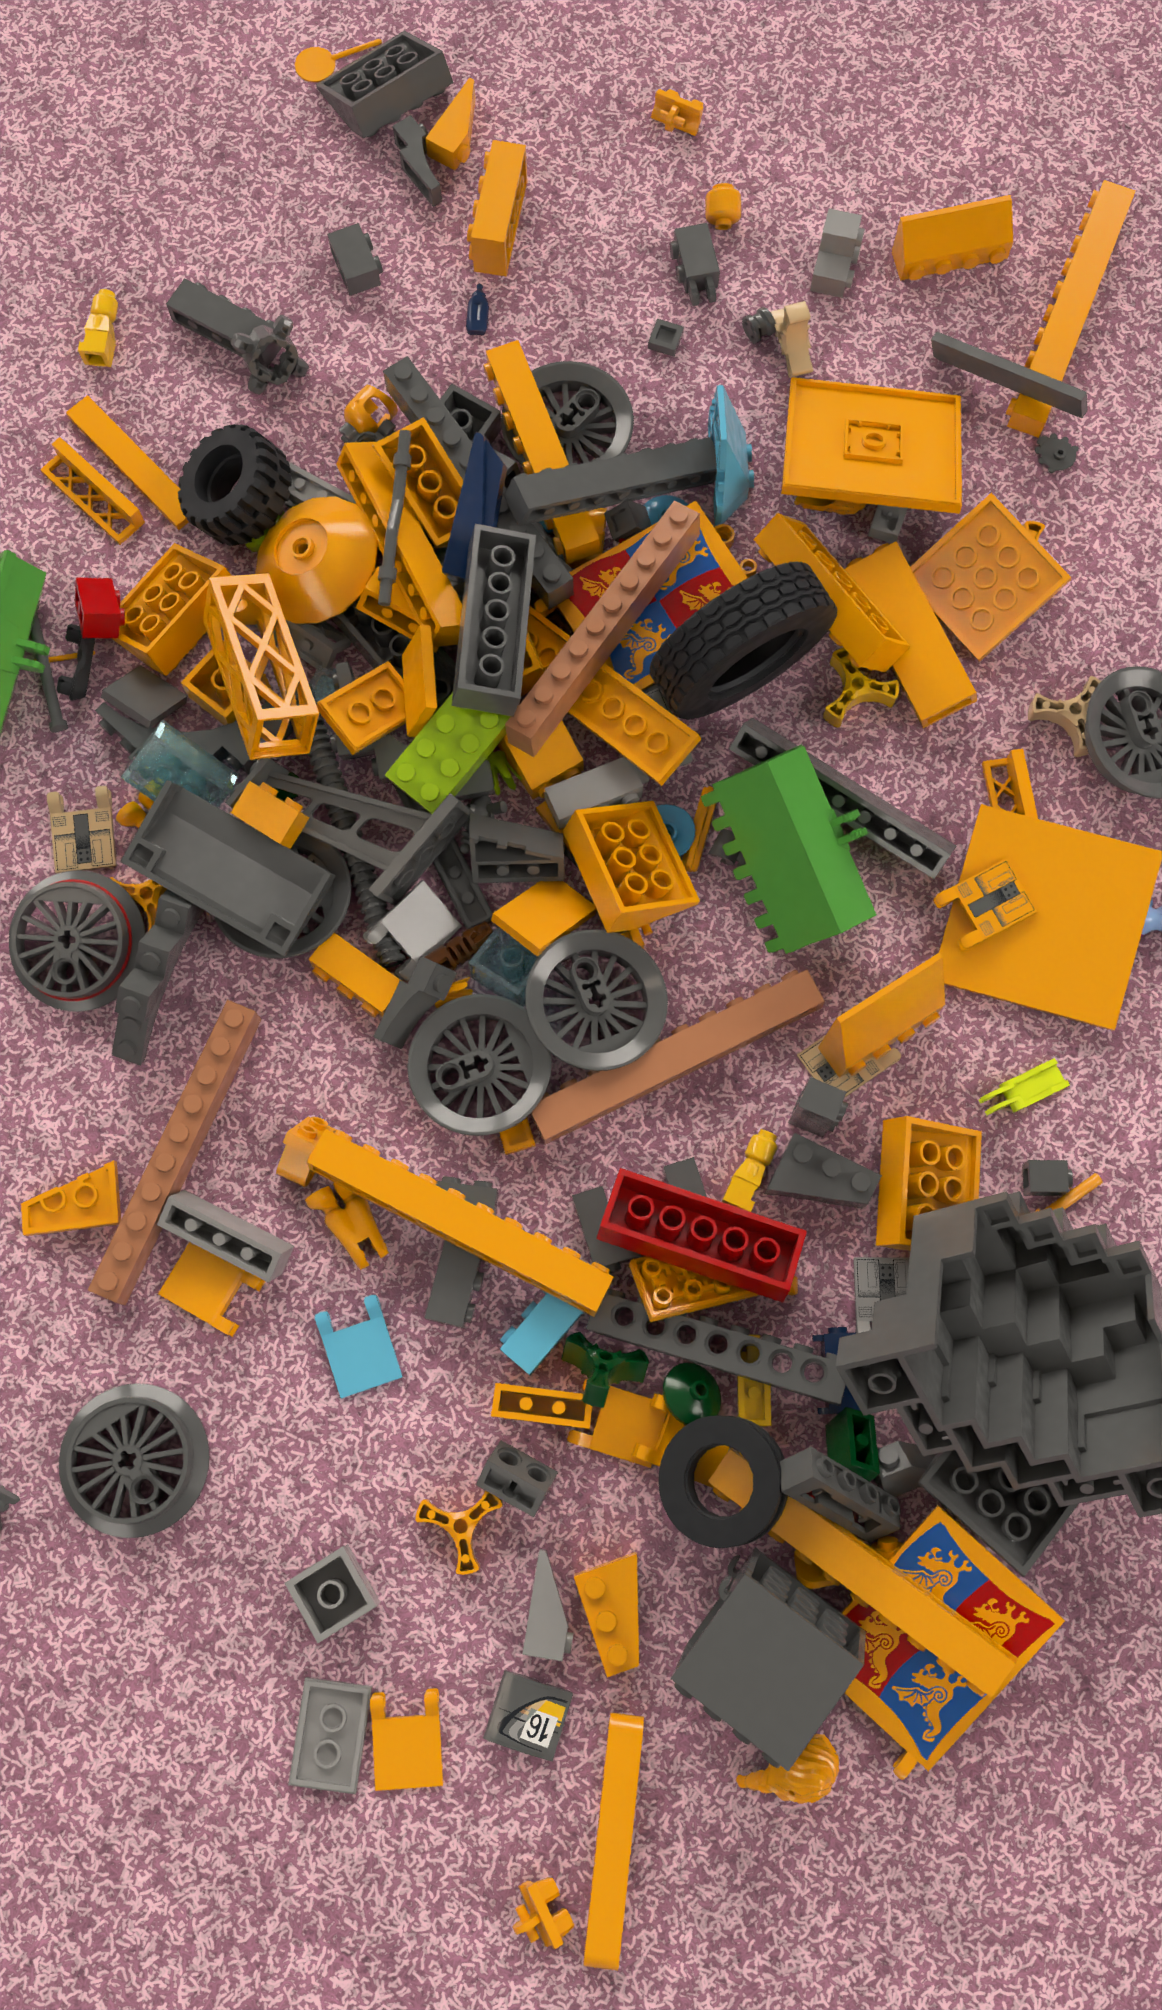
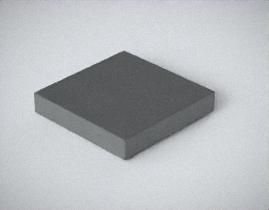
M142 665L102 689L101 694L102 699L148 729L185 705L188 697Z

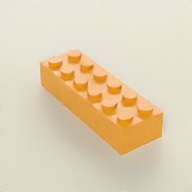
M776 513L753 539L760 547L758 550L759 554L766 561L773 562L775 566L798 561L806 563L811 567L837 607V616L829 629L831 631L829 637L838 646H843L847 650V658L857 668L864 667L870 671L886 672L911 647L804 522Z

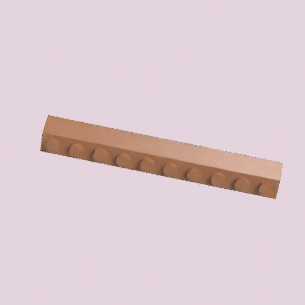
M675 500L517 707L514 716H511L505 723L509 744L532 757L537 754L699 537L700 513Z
M806 969L798 973L797 970H793L781 977L782 982L772 987L770 983H767L754 990V996L745 1000L743 997H738L726 1004L727 1009L719 1013L712 1010L699 1017L700 1022L689 1027L688 1024H683L671 1031L672 1036L662 1041L658 1037L654 1045L643 1056L624 1067L607 1071L590 1070L587 1073L589 1077L579 1082L576 1078L563 1083L560 1086L561 1090L552 1095L546 1092L538 1106L530 1114L545 1145L821 1009L825 1001L809 971Z
M227 999L90 1283L88 1291L126 1306L162 1230V1227L158 1226L157 1223L169 1196L180 1192L262 1020L256 1011Z

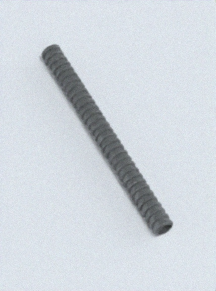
M308 683V684H309V687H310V689H311V692H312V689H313L312 684H311V683ZM296 689V692H295L296 704H297V706H299L298 693H297V689ZM312 692L313 698L315 699V693ZM319 713L311 750L307 754L311 758V766H315L312 769L313 773L317 775V783L348 791L347 787L344 786V778H341L342 771L337 769L339 763L335 760L336 754L332 752V745L329 743L331 740L330 736L326 734L328 731L326 726H323L325 722ZM324 804L325 808L329 809L327 814L329 818H332L330 821L332 826L341 830H349L356 823V813ZM362 830L358 832L360 838L363 836ZM340 850L341 853H344L343 858L350 870V877L354 880L351 884L353 888H356L354 893L359 897L357 901L362 906L360 909L361 913L366 915L363 919L365 923L369 924L366 927L368 930L389 912L388 909H385L387 902L378 898L369 890L378 878L377 874H373L375 867ZM388 932L381 941L373 944L374 950L378 951L376 957L381 959L379 965L383 968L399 965L406 959L405 955L401 954V947Z

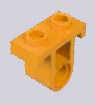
M308 1116L288 1130L283 1140V1143L286 1145L277 1166L276 1174L298 1185L307 1187L315 1174L309 1170L307 1160L325 1129L333 1133L336 1129L328 1126V1122L322 1118Z

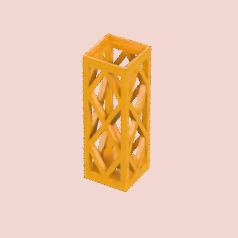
M269 573L209 577L203 621L249 759L310 753L319 712ZM257 624L261 638L245 625ZM221 627L223 630L224 642L222 639ZM274 629L276 630L278 648L275 645ZM236 632L258 649L250 670L248 669ZM269 661L282 698L261 681ZM241 684H242V686H243V692H244V698H245L244 703H243V697H242ZM296 689H297V693H298L299 706H297V704H296V698H295ZM257 693L274 708L262 709ZM283 719L276 737L263 727L264 721ZM291 721L297 739L283 740ZM260 738L264 739L266 742L260 743Z

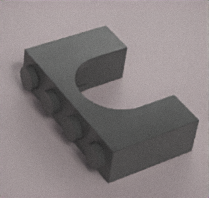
M694 1157L663 1167L662 1172L667 1184L707 1197ZM603 1186L572 1195L592 1262H597L610 1270V1274L621 1270L620 1264L644 1257V1255L596 1239L608 1204Z

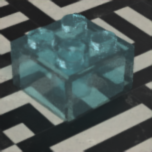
M497 926L468 962L471 978L498 996L512 1000L524 1007L527 979L538 957Z

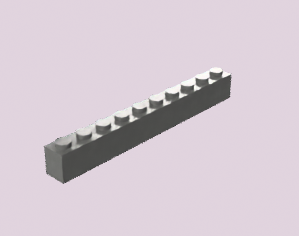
M408 356L383 370L386 390L411 424L423 417L425 418L464 480L472 447L471 440ZM504 486L497 528L536 535L531 587L545 603L548 610L574 595L573 577L532 523L518 526L504 497L507 490Z

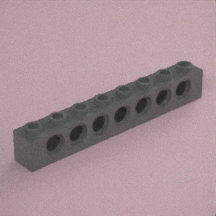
M610 1288L595 1317L591 1315L589 1317L586 1329L592 1333L841 1406L846 1384L836 1368V1354L826 1353L824 1358L814 1355L813 1348L795 1343L794 1347L790 1348L781 1345L782 1339L767 1334H763L762 1339L749 1336L750 1330L744 1327L731 1325L729 1330L719 1327V1321L700 1315L698 1321L686 1317L687 1313L662 1319L665 1323L663 1332L658 1335H652L648 1331L650 1320L641 1297H638L637 1302L624 1299L625 1293ZM624 1309L632 1310L634 1314L633 1321L627 1326H621L617 1321L618 1314ZM686 1327L693 1328L696 1331V1338L691 1344H682L679 1341V1333ZM718 1336L724 1337L728 1341L727 1349L720 1354L713 1353L710 1350L712 1339ZM747 1346H755L759 1349V1358L754 1363H746L741 1358L742 1350ZM786 1355L791 1359L792 1365L787 1372L780 1373L773 1368V1361L777 1356ZM816 1364L823 1369L824 1376L820 1381L810 1382L806 1379L804 1373L809 1365Z

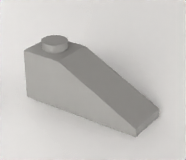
M540 1548L522 1655L563 1661L564 1653H571L574 1633L567 1632L568 1621L546 1549Z

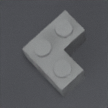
M828 209L810 291L843 298L845 287L851 288L855 271L850 270L851 263L857 265L865 231L864 228H859L862 215Z

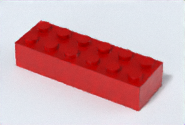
M620 1168L596 1239L783 1303L790 1292L807 1231Z

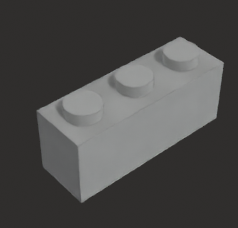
M622 757L546 787L545 801L560 830L565 828L572 814L577 809L637 803L639 798L642 797L643 784L634 765L625 757Z

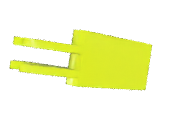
M1053 1058L1017 1077L1007 1080L999 1085V1089L982 1096L979 1099L980 1104L1001 1094H1004L1006 1101L985 1111L986 1115H990L1009 1105L1013 1113L1070 1086L1068 1080L1063 1078L1058 1069L1056 1059Z

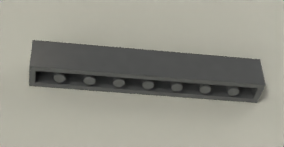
M711 437L699 440L698 438H693L684 443H669L660 448H644L636 453H620L615 457L607 459L596 458L587 463H571L563 468H546L534 474L527 475L522 473L511 480L504 497L518 526L617 505L626 500L635 501L708 485L716 480L715 445Z
M751 718L743 723L729 750L751 764L756 765L797 747V745L758 720ZM807 752L829 805L834 809L837 817L858 809L860 816L851 822H845L854 829L866 827L868 834L865 836L931 878H936L957 847L955 844Z

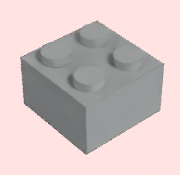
M348 1544L284 1583L317 1643H320L381 1604Z

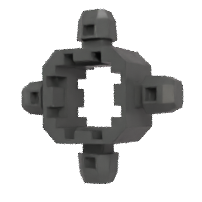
M284 315L277 317L273 324L274 329L262 324L253 328L250 336L243 333H235L231 340V345L236 351L242 353L245 364L251 372L248 389L255 394L260 395L264 392L268 385L267 381L280 385L287 382L290 374L304 377L309 369L306 361L299 357L296 346L289 337L293 329V321ZM267 342L270 344L274 342L276 345L286 349L285 352L282 351L279 358L280 364H275L274 368L271 366L266 368L265 365L255 362V358L258 359L261 353V345L265 346Z

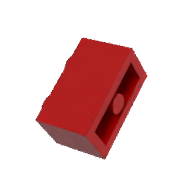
M76 577L74 604L82 638H119L120 626L125 625L124 608H120V591L114 589L112 578Z

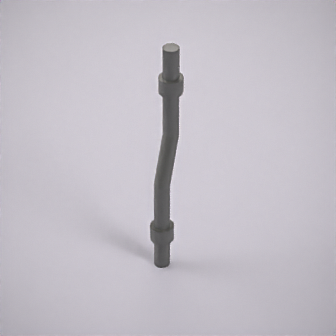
M408 430L399 431L398 449L394 453L393 458L395 476L392 503L385 535L382 566H379L378 581H380L378 604L381 606H390L392 584L396 582L397 569L394 565L397 538L404 504L407 471L411 468L412 456L409 454L411 432Z

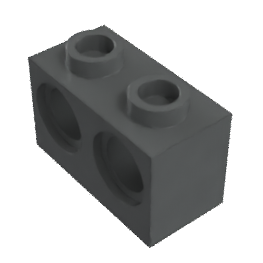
M500 1440L488 1458L476 1485L534 1517L545 1500L558 1471Z

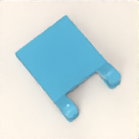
M370 1295L364 1298L370 1320L335 1332L327 1311L315 1315V1321L327 1353L340 1398L403 1377L377 1295Z

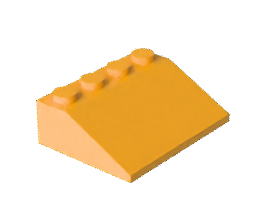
M174 543L121 601L120 608H124L125 625L120 626L119 638L111 639L150 668L167 676L207 632L203 615L209 577L232 575L225 566Z
M654 801L577 809L574 811L563 829V833L607 933L632 930L699 904L700 899Z
M937 953L836 1018L818 1046V1049L839 1078L848 1072L851 1076L857 1074L867 1066L865 1061L874 1056L876 1060L880 1059L891 1050V1044L899 1041L901 1044L906 1042L916 1034L914 1029L922 1024L927 1028L940 1019L938 1013L945 1006L943 957L940 953Z
M910 1116L883 1120L880 1175L882 1176L879 1180L876 1246L910 1251L913 1218L915 1215L979 1199L982 1131Z

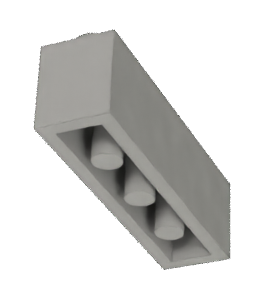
M186 1190L168 1197L157 1223L163 1229L268 1283L283 1274L294 1249V1245Z

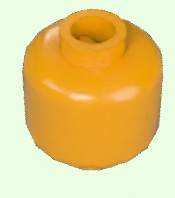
M716 184L706 194L705 217L707 222L715 225L717 230H728L740 220L741 194L732 184Z

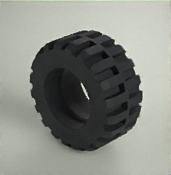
M247 425L224 426V429L217 428L212 431L211 436H205L199 441L200 445L197 449L193 448L189 454L191 457L188 462L184 463L182 468L183 476L179 477L178 485L181 490L178 491V499L183 515L187 517V520L192 525L222 544L236 546L250 543L252 538L259 539L264 535V531L267 528L271 529L276 524L274 522L278 515H282L285 510L283 507L284 503L289 500L290 491L288 488L292 486V477L289 474L291 473L289 461L282 450Z

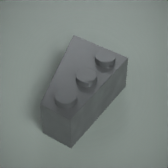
M470 813L469 842L473 883L564 881L563 833Z
M794 1133L764 1194L863 1209L869 1204L882 1175Z

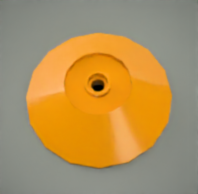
M336 496L311 498L288 509L275 522L276 524L269 529L258 550L255 574L269 573L285 620L292 623H321L343 613L361 596L366 584L375 571L378 543L369 520L359 506Z

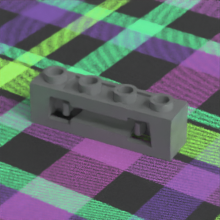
M809 1447L780 1461L782 1493L867 1542H873L901 1529L900 1505L897 1498L816 1449ZM812 1491V1495L815 1496V1499L806 1493ZM853 1511L858 1513L857 1520L860 1523L864 1522V1527L854 1522Z

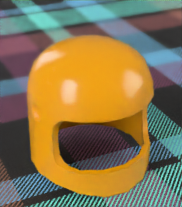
M367 384L346 405L344 419L359 434L363 432L376 433L384 420L388 419L391 421L397 415L398 408L393 399L387 394ZM373 397L380 399L389 411V414L385 413L378 423L371 417V414L379 408L372 401L371 398Z

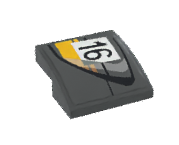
M504 1670L483 1738L534 1757L553 1761L573 1693L560 1687L539 1682L534 1678Z

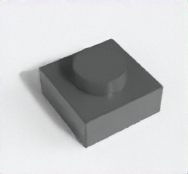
M657 318L648 341V349L675 357L684 333V326Z

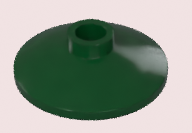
M686 1362L676 1365L667 1373L663 1383V1397L668 1410L679 1422L688 1425L697 1419L718 1415L721 1407V1393L716 1380L709 1371L698 1364Z

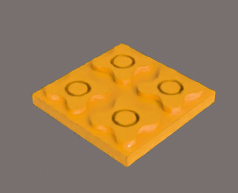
M992 492L910 566L935 615L978 662L1072 580L1071 576Z

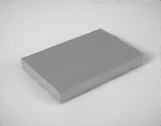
M311 1677L305 1678L288 1785L356 1795L372 1686Z

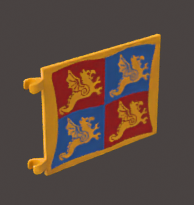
M697 501L690 503L687 507L700 513L699 537L605 661L608 666L641 691L655 684L650 675V664L665 640L689 617L711 600L747 579V576ZM657 523L569 572L573 577L574 595L548 610L542 599H539L534 604L535 610L546 617L558 608L574 633Z
M938 1505L888 1561L1015 1655L1017 1662L994 1697L991 1698L987 1694H984L982 1697L966 1685L967 1679L957 1671L951 1674L943 1669L936 1662L938 1657L928 1649L923 1652L913 1646L907 1640L909 1635L898 1626L894 1630L883 1623L878 1617L880 1613L873 1607L868 1605L865 1608L855 1600H852L841 1613L866 1631L864 1666L849 1685L845 1694L906 1750L893 1764V1772L901 1780H904L910 1774L917 1762L929 1772L1065 1622L1063 1617Z

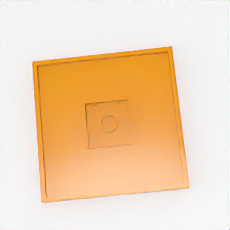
M792 377L789 388L781 494L960 514L962 508L961 396Z
M981 804L958 883L1007 858L1035 905L1037 912L974 947L962 951L958 941L964 935L976 929L959 900L953 901L939 953L943 957L944 985L1114 1031L1161 865L1162 851Z

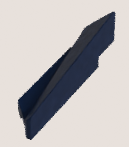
M478 432L474 435L442 567L443 574L458 582H465L469 542L475 523L497 528L507 466L492 448L489 440Z

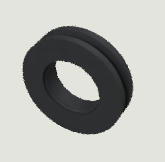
M708 1416L697 1419L678 1431L669 1442L662 1456L658 1484L663 1507L675 1527L686 1537L698 1544L712 1548H730L754 1542L774 1527L785 1508L788 1495L781 1492L780 1461L785 1459L784 1455L772 1436L752 1421L735 1416ZM717 1446H729L739 1451L748 1461L753 1473V1492L748 1504L739 1513L729 1517L718 1516L708 1511L699 1501L694 1487V1472L699 1459L708 1450Z

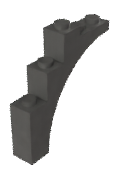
M348 662L335 664L337 673L332 674L335 691L355 680L352 667ZM336 733L330 736L333 752L338 753V756L343 761L376 755V758L371 759L373 773L375 777L379 776L384 784L391 783L385 774L408 747L396 740L392 735L387 734L352 755ZM488 760L481 764L455 796L461 801L495 794L491 765Z
M105 702L95 710L101 718L99 725L110 736L116 733L122 739L119 743L131 754L128 757L134 765L131 770L143 783L147 780L150 782L157 780L160 783L177 765L189 777L195 774L200 780H204L224 759L235 771L238 772L242 769L249 775L251 766L259 760L249 759L237 721L209 730L193 732L164 731L152 727L148 729L122 716ZM268 702L261 706L262 709L274 708ZM283 719L264 721L263 727L276 737ZM291 721L283 740H286L294 732ZM260 738V743L266 742L264 739Z
M168 889L159 898L155 924L139 941L135 968L119 985L115 1006L118 1019L111 1055L140 1066L146 1058L155 1019L171 974L192 930L205 911Z

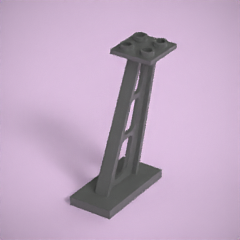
M270 758L257 760L251 766L249 775L242 783H238L233 787L230 797L225 802L233 808L249 781L258 786L265 782L275 789L312 799L311 804L306 810L302 811L303 814L310 817L302 832L384 870L369 890L378 898L394 906L404 897L470 819V813L474 814L469 807L451 793L433 814L288 776L290 771ZM329 804L358 813L360 817L349 830H341L315 819L313 813L320 805ZM377 819L410 829L414 832V836L401 851L392 852L360 838L358 832L367 821Z

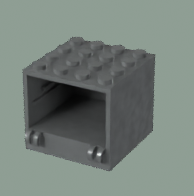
M755 1547L740 1569L735 1568L740 1555L734 1556L728 1565L729 1575L722 1579L718 1588L720 1597L686 1644L671 1680L675 1682V1688L683 1696L689 1699L694 1697L702 1703L704 1711L711 1718L718 1722L723 1720L733 1728V1734L740 1741L747 1745L753 1743L762 1750V1756L768 1763L776 1768L782 1766L789 1771L864 1666L866 1631L813 1590L805 1587L797 1578Z

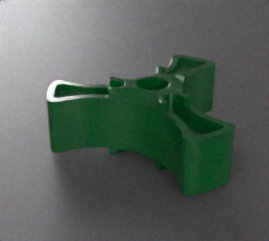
M581 1332L573 1333L566 1338L561 1360L578 1367L581 1370V1374L586 1375L588 1378L582 1402L600 1408L605 1406L610 1388L609 1385L613 1383L619 1384L620 1381L643 1383L649 1364L647 1355L641 1349L629 1353H622L621 1350L615 1353L600 1349L597 1343L591 1344Z

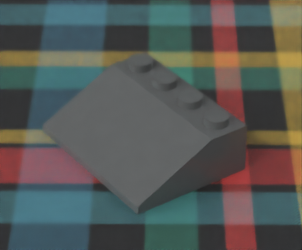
M404 30L317 83L316 87L353 132L365 138L375 135L384 125L398 121L401 115L407 111L421 107L423 101L431 96L442 94L446 87L454 82L443 51Z
M956 1450L937 1453L918 1481L922 1488L1022 1577L1026 1576L1078 1506V1504L1059 1507L1048 1484L1014 1490L1002 1467L968 1473Z

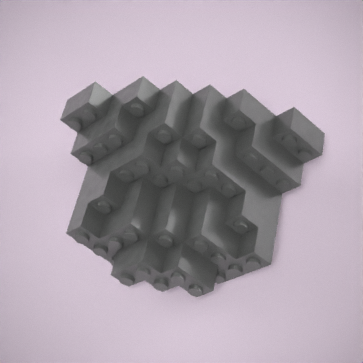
M1006 1191L915 1215L913 1218L906 1294L874 1302L871 1330L839 1338L836 1368L863 1415L897 1409L923 1456L956 1450L968 1473L1002 1467L1014 1490L1048 1484L1059 1507L1127 1494L1139 1518L1162 1514V1287L1140 1240L1117 1246L1106 1223L1073 1229L1063 1207L1054 1210L1047 1208L1030 1213L1020 1191L1008 1194Z

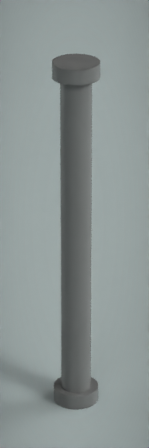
M36 613L30 633L31 640L45 645L38 613ZM35 654L36 660L45 665L44 672L40 673L51 719L49 723L50 731L56 733L67 730V721L63 720L48 655Z

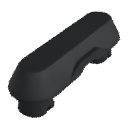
M69 624L65 639L67 642L78 644V664L73 678L63 675L58 678L56 691L58 694L68 695L69 699L73 701L85 698L96 638H82L80 626Z

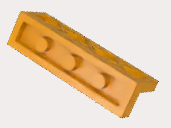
M61 437L52 443L57 455L40 469L42 474L112 539L121 545L145 523L140 510ZM62 462L69 467V477H56L51 472ZM73 483H86L88 485V495H75L73 493ZM93 501H106L108 503V513H95L92 510ZM112 519H125L130 525L118 535L112 529Z
M1023 748L1011 750L1007 758L983 761L982 768L990 806L1004 810L998 805L997 801L1000 794L1004 792L1014 800L1015 806L1010 812L1016 810L1017 814L1038 819ZM1006 766L1009 778L1004 784H1001L992 777L991 768ZM1009 782H1010L1011 790L1006 787ZM995 787L999 789L997 794L995 791Z

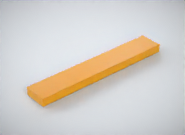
M88 395L66 412L68 418L178 530L189 523L187 517L183 515L178 499V491L181 489Z

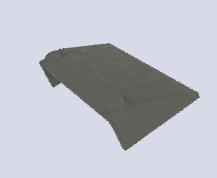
M166 780L120 861L283 956L288 953L336 878L329 871L277 843L258 830L170 780Z

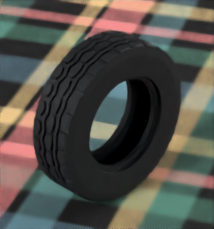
M796 561L768 568L726 590L679 626L654 655L650 664V675L677 717L689 720L707 716L752 694L799 661L831 628L837 616V607L808 564Z

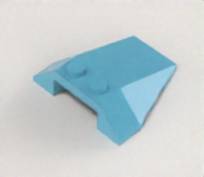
M717 385L708 414V437H711L715 445L717 468L713 496L715 526L723 524L747 500L749 488H754V471L748 470V462H752V445L746 443V432L723 385Z

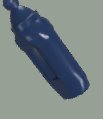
M479 283L476 285L477 290L472 294L467 305L466 330L469 335L483 336L488 327L489 303L482 290L483 285Z

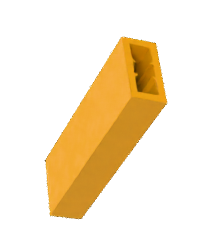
M895 541L890 545L889 543L882 544L874 550L873 554L865 558H856L848 563L847 567L844 568L845 571L911 646L891 668L922 727H928L977 702V692L898 543Z

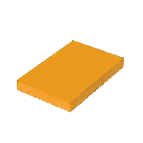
M422 624L419 625L402 654L407 737H416L437 709L432 628L429 625Z
M389 661L328 695L316 704L319 713L352 755L406 723L403 678Z
M539 881L495 911L491 921L538 957L554 941L570 934L595 916L597 909L593 903L564 881Z

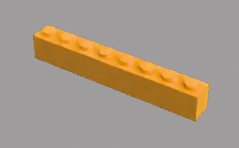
M519 340L486 350L487 363L483 364L484 372L488 382L493 380L496 388H493L494 397L497 405H503L505 409L503 419L507 430L513 429L515 437L512 440L517 454H523L525 462L522 463L524 472L529 475L538 473L546 468L558 469L569 465ZM588 511L544 520L547 529H553L555 538H552L557 555L563 554L567 564L600 553L599 537Z
M375 442L344 443L336 466L356 504L369 520L378 547L383 555L394 480L372 447ZM404 498L394 565L397 569L396 582L418 624L431 626L433 647L458 645L462 603L450 580L442 573L443 566L439 562L433 546L429 543L420 522Z

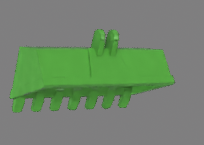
M4 550L0 553V737L20 669L36 673L44 672L45 665L39 661L24 658L25 652L45 656L49 655L50 647L44 644L29 641L45 585L46 572L16 557V554L9 550Z
M801 744L712 784L713 791L701 796L705 807L720 802L725 815L712 820L714 830L720 831L731 827L735 836V840L722 846L725 855L729 856L741 851L746 864L733 870L735 878L741 880L752 875L756 884V889L744 894L746 903L750 905L762 900L766 907L767 913L754 919L757 928L761 929L773 924L778 937L765 942L769 953L784 949L786 954L794 952L809 944L841 934L877 915L850 854L851 849L848 842L867 835L868 831L866 827H860L844 835L840 825L857 819L860 816L859 810L856 809L838 817L836 816L834 809L829 805L804 745L802 746Z

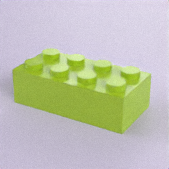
M452 692L386 772L385 776L427 812L433 814L450 793L453 796L458 794L507 734L505 723L510 716L451 706Z

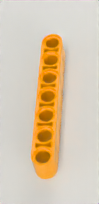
M610 1712L583 1966L616 1971L619 1969L644 1728L643 1716Z

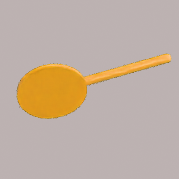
M376 39L333 55L321 47L307 48L297 56L295 70L302 79L308 82H320L332 75L335 70V60L380 45L382 40Z

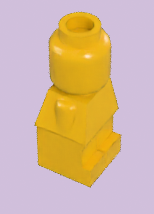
M100 289L98 294L93 297L90 316L84 327V342L79 341L78 352L85 365L112 366L116 346L112 323L116 320L118 302L115 299V293L108 289Z
M760 1129L758 1134L751 1137L745 1150L746 1159L731 1177L721 1202L750 1212L752 1211L755 1204L751 1200L752 1196L760 1187L765 1166L771 1164L778 1148L775 1143L777 1139L775 1134Z

